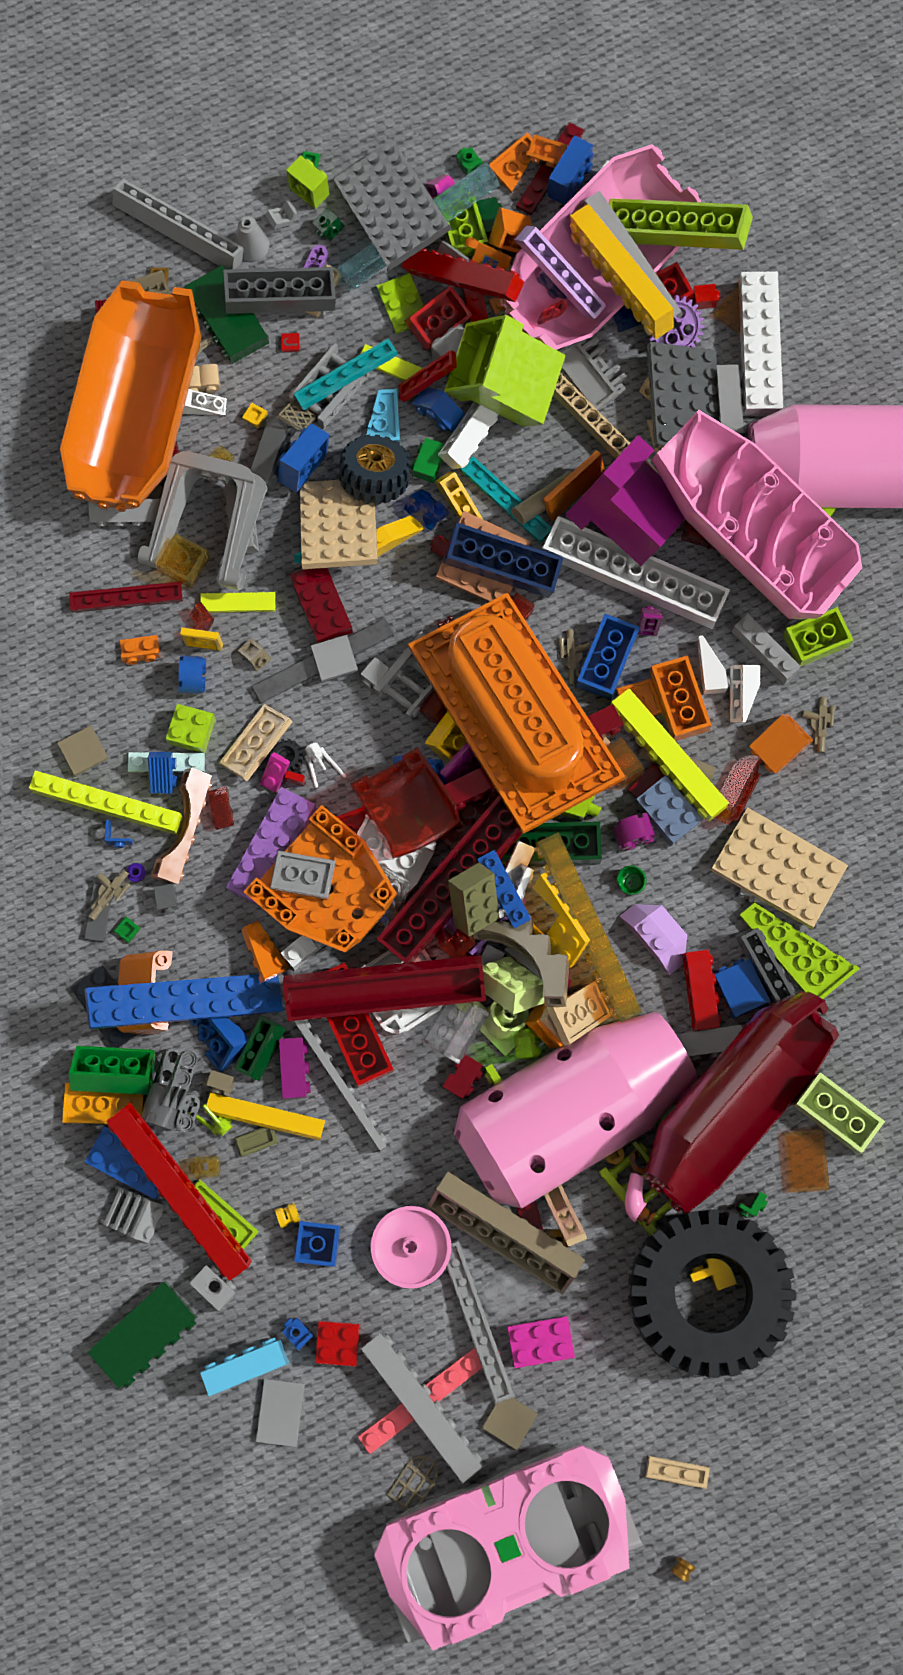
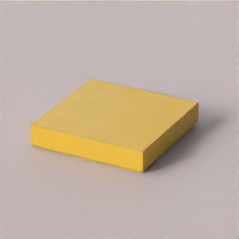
M181 627L180 634L186 646L222 650L223 642L219 633Z

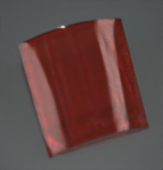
M418 747L403 754L401 761L369 778L368 775H365L350 783L392 859L410 854L429 845L460 822L456 802Z

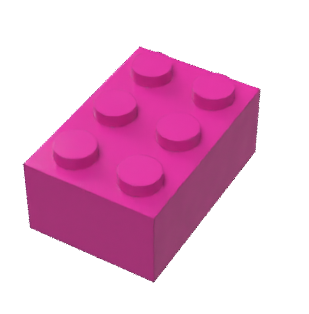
M568 1316L507 1326L514 1368L575 1358Z

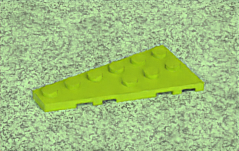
M753 903L739 915L750 930L758 928L764 933L766 943L774 951L777 962L805 993L811 992L824 999L860 969L808 935L799 932L787 922H783L775 917L774 914L756 903Z

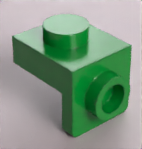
M758 1192L750 1208L738 1203L736 1207L740 1209L739 1213L747 1218H750V1216L756 1217L759 1211L763 1212L768 1203L766 1201L767 1195Z

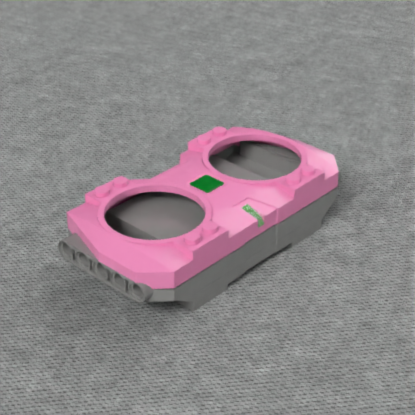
M580 1442L563 1448L558 1447L481 1482L412 1507L407 1512L387 1521L380 1539L372 1542L376 1561L407 1642L410 1643L423 1638L432 1651L492 1628L493 1625L502 1622L506 1612L553 1593L560 1597L569 1593L572 1595L608 1580L610 1576L629 1569L628 1551L643 1546L605 1448L602 1447L596 1450Z

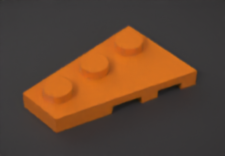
M528 132L488 165V169L510 193L513 192L531 162L529 161L530 157L526 155V151H529L532 137Z
M259 921L243 927L241 931L248 950L253 954L254 967L258 968L260 973L258 977L260 983L280 975L290 968Z

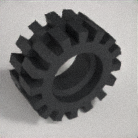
M288 738L287 740L281 739V742H277L269 752V758L274 752L280 755L282 751L289 750L293 753L294 757L287 771H298L304 760L300 745Z

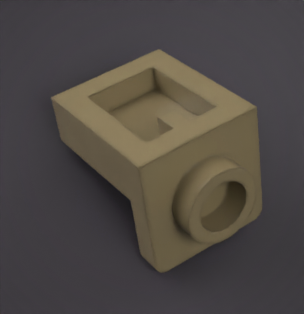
M252 638L238 650L257 671L271 660L265 649Z

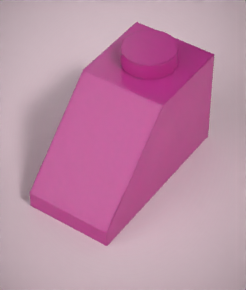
M444 174L425 183L433 201L443 202L455 193V182L449 175Z

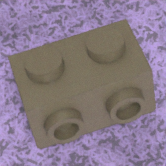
M162 270L130 280L131 282L140 283L144 291L171 295Z

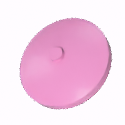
M405 1206L391 1211L378 1223L371 1240V1255L378 1272L387 1281L403 1288H419L435 1281L445 1270L451 1255V1239L447 1227L436 1214L422 1207Z

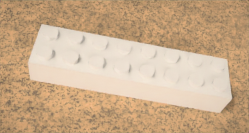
M741 272L738 286L742 388L744 390L743 405L745 406V416L743 417L768 416L783 409L778 272Z

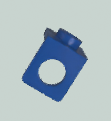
M106 820L105 842L108 845H113L114 848H124L125 845L134 844L132 839L111 838L112 823L110 820Z

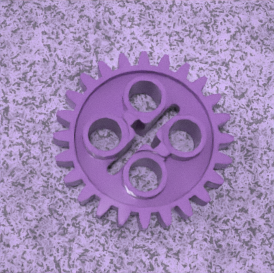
M675 295L673 300L683 312L680 318L674 317V323H678L676 329H671L656 340L651 336L648 341L654 340L657 343L670 344L667 337L672 333L675 337L674 342L671 343L672 345L695 347L693 342H700L697 336L703 335L699 330L705 327L700 324L704 318H699L698 316L702 311L695 310L698 306L697 304L691 306L692 299L686 302L685 296H682L679 300V296ZM686 324L690 326V332L687 335L683 331Z

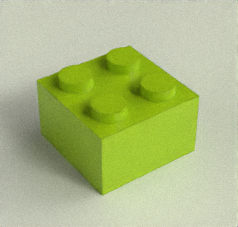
M300 155L286 169L289 189L312 208L316 209L329 196L326 173L314 167V164L309 159H304Z
M177 704L166 740L169 745L205 753L216 718L213 713Z

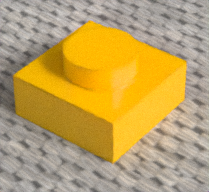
M251 403L242 418L243 421L259 429L268 412Z

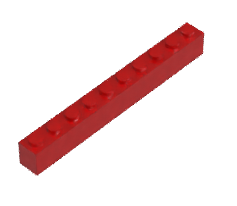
M129 1102L106 1121L109 1130L118 1136L123 1148L131 1153L134 1162L145 1171L146 1178L155 1184L160 1196L169 1202L171 1210L182 1219L183 1226L192 1232L197 1244L202 1245L206 1250L208 1258L219 1267L220 1274L230 1281L246 1270L252 1262L251 1258L133 1105Z

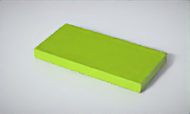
M199 1179L194 1186L240 1246L245 1249L259 1231Z

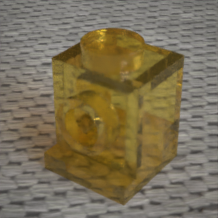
M195 1157V1161H191V1173H195L196 1178L220 1177V1157ZM203 1163L208 1164L207 1170L201 1169Z

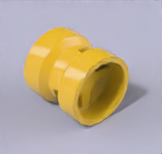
M295 1203L288 1204L286 1208L280 1207L275 1209L281 1228L287 1227L292 1222H300Z

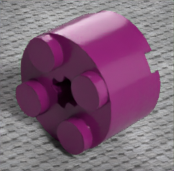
M643 813L641 818H638V815L622 819L617 822L618 826L614 824L611 826L619 849H625V852L635 849L637 844L643 843V845L654 842L653 837H655V833L647 813Z

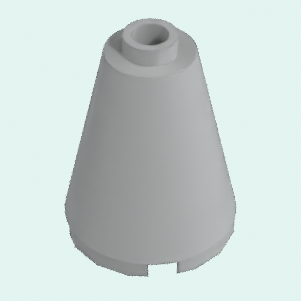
M249 216L241 218L238 222L234 242L244 247L242 260L247 262L260 260L269 250V240L254 218Z

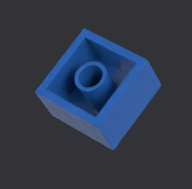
M300 1221L294 1262L336 1267L341 1226Z

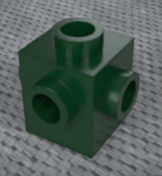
M328 207L313 222L317 228L315 232L322 239L326 237L330 242L345 227L342 221Z

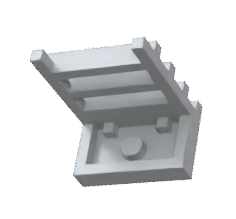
M116 1185L117 1195L106 1220L101 1219L100 1223L134 1239L149 1243L158 1220L162 1216L164 1205ZM125 1194H127V1196H126V1198H125V1201H124V1203H123V1205H122V1207H121V1210H120V1212H119V1214H118V1217H117L115 1223L113 1224V1221H114V1219H115V1217H116V1214H117V1212H118V1210H119V1208H120V1205H121V1203H122V1201H123V1199H124V1196H125ZM134 1198H136V1200H135V1202H134V1204H133V1207H132V1209H131V1211H130V1214H129V1216H128V1218H127V1220H126V1223H125L124 1227L121 1228L122 1225H123V1223H124V1220H125V1218H126V1216H127V1214H128V1211H129V1209H130V1207H131V1204H132Z

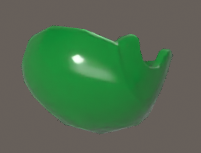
M629 865L619 871L617 882L622 892L627 895H638L645 889L647 878L641 868ZM632 878L631 887H630V886H629V880Z

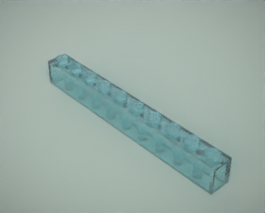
M485 162L434 198L433 201L447 222H449L500 184L493 170ZM371 243L340 265L337 270L349 288L353 290L387 265L374 244Z

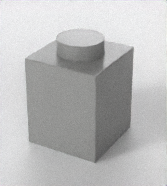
M374 657L361 673L362 683L369 689L371 687L374 688L390 668Z

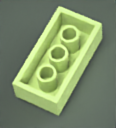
M820 1072L814 1076L793 1105L856 1154H861L885 1122Z

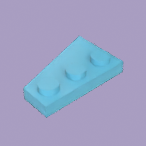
M397 389L378 391L366 435L375 436L376 434L384 438L387 436L392 441L396 440L400 443Z

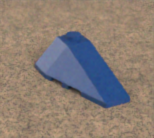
M227 1017L189 1020L191 1025H197L199 1032L197 1038L199 1042L205 1041L209 1049L205 1054L218 1072H223L240 1058L249 1038L239 1026Z

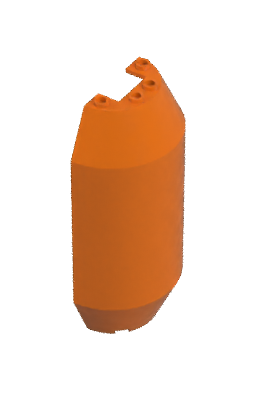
M121 280L94 316L60 447L67 489L74 494V498L95 503L101 509H108L110 507L120 512H126V509L138 508L167 475L202 337L191 289L174 287L172 295L144 291L138 282Z

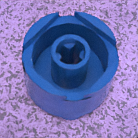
M180 655L178 693L201 694V692H205L206 677H202V674H206V658H203V656Z

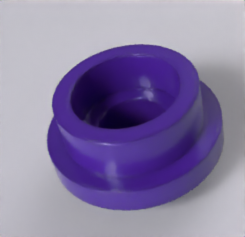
M139 863L131 864L126 871L129 873L128 879L132 882H140L146 875L144 866ZM135 869L139 870L138 875H133Z

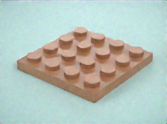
M466 511L462 513L458 522L527 546L531 544V541ZM443 560L435 579L485 602H490L505 593L510 595L513 587L443 564Z

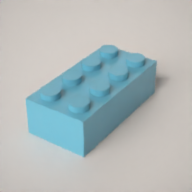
M275 1338L263 1342V1347L259 1349L255 1345L243 1350L244 1355L240 1357L236 1353L224 1358L225 1363L219 1365L217 1361L204 1366L205 1371L201 1372V1376L208 1395L212 1396L288 1364L289 1360L282 1341H276Z

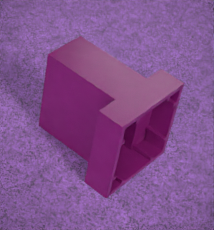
M638 435L565 515L581 530L592 521L639 566H642L664 544L685 518L661 476L645 462L655 450Z

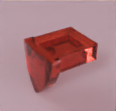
M202 602L195 604L189 615L196 624L193 626V629L208 631L214 622V617L208 612Z

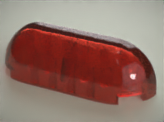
M754 755L745 756L733 765L720 790V793L729 802L727 808L716 816L720 822L730 825V822L733 820L737 821L741 816L761 776V773H758L759 764L762 763L760 757Z

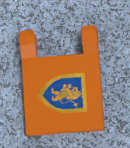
M472 237L466 239L465 245L476 249L473 261L479 265L483 263L488 264L492 268L497 266L507 272L512 257Z

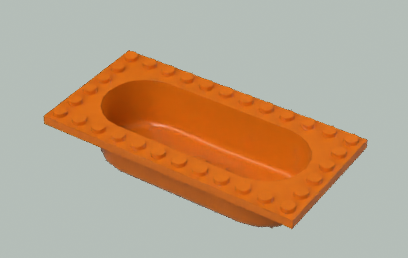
M508 593L407 644L523 834L625 779V775Z

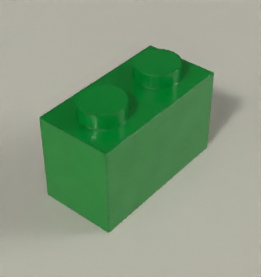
M425 437L424 442L420 443L418 447L417 460L414 459L411 465L413 477L434 483L443 461L438 454L445 444Z

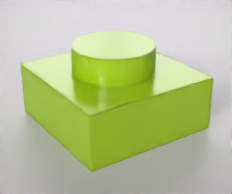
M492 1064L485 1068L487 1073L484 1076L489 1084L494 1083L496 1085L502 1081Z

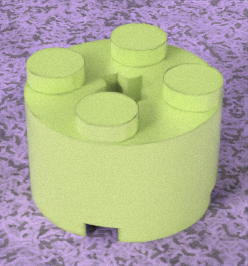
M493 1001L484 1015L485 1026L495 1039H511L526 1025L528 1009L512 1014L499 1003Z

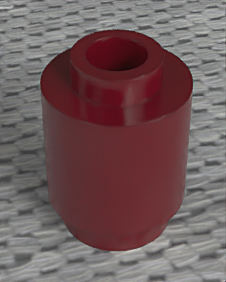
M441 535L439 537L435 536L430 543V551L443 559L449 540Z

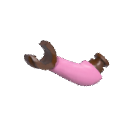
M636 1150L629 1159L630 1169L633 1173H630L625 1210L633 1222H636V1220L640 1222L645 1221L646 1226H649L656 1214L654 1212L652 1214L649 1213L650 1210L645 1207L646 1203L643 1201L644 1177L642 1175L645 1174L647 1166L644 1168L636 1166L635 1160L639 1158V1152Z

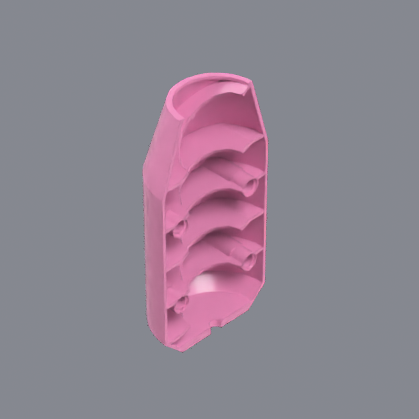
M698 410L651 459L685 520L788 619H817L822 616L862 569L858 543L755 443L704 412Z
M658 1012L644 1014L594 1027L571 1044L554 1049L460 1106L454 1136L491 1198L496 1203L523 1208L651 1130L698 1078L697 1073L685 1048L667 1021ZM606 1126H611L613 1128L610 1131L603 1130V1128ZM539 1167L545 1169L542 1173H535V1170Z

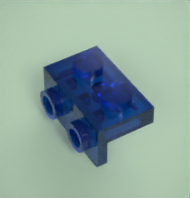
M423 489L411 494L404 506L405 511L430 531L450 513L442 503L437 502L431 497L429 492Z

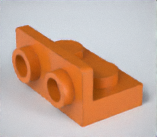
M157 635L120 640L121 660L127 665L137 664V661L141 660L154 662L156 658H160Z

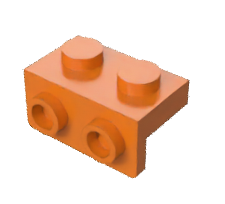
M533 135L529 151H526V155L530 157L529 161L538 164L540 161L546 162V166L555 169L568 145Z

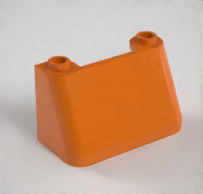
M154 951L124 956L119 964L118 985L154 983L156 970H166L171 965L172 951ZM168 1022L120 1026L117 1028L124 1033L154 1035L168 1030Z

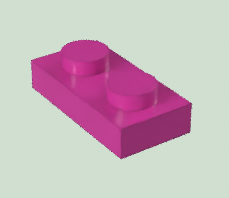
M275 752L271 754L260 784L277 793L290 761Z

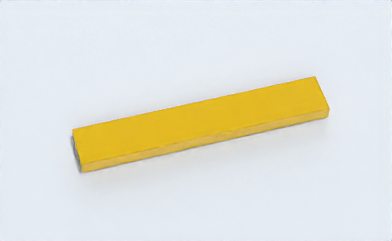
M211 1092L207 1102V1107L216 1116L319 1141L325 1124V1120Z

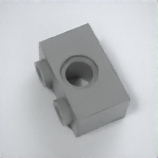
M206 1265L190 1282V1285L218 1311H221L238 1293L234 1290L236 1285L228 1279L225 1281L220 1276L221 1274L216 1266L212 1265L210 1267ZM213 1281H218L220 1284V1289L216 1293L210 1289V1284Z

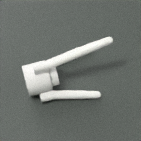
M312 743L305 748L307 754L305 759L308 762L315 788L318 787L312 761L314 763L318 762L322 770H326L321 760L323 756L343 778H346L343 771L325 752L324 748H320L318 743Z

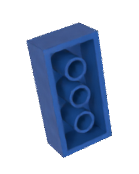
M604 614L578 677L576 687L611 701L640 627Z
M104 1126L85 1163L158 1200L160 1194L155 1184L146 1178L145 1171L134 1162L131 1153L123 1148L118 1136Z

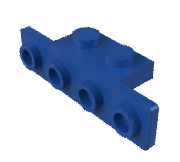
M493 850L478 858L479 863L494 873L498 910L505 911L513 928H517L530 921L531 917L496 851Z

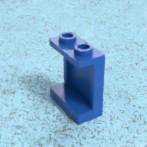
M744 958L733 962V967L727 969L724 966L715 971L716 982L727 1002L732 1019L770 1002L750 959L746 961Z

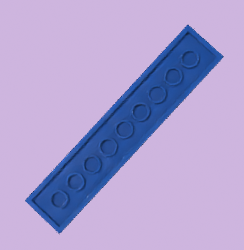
M260 974L86 988L84 991L89 1029L279 1013L283 1011L279 977L277 975L260 983L258 978Z

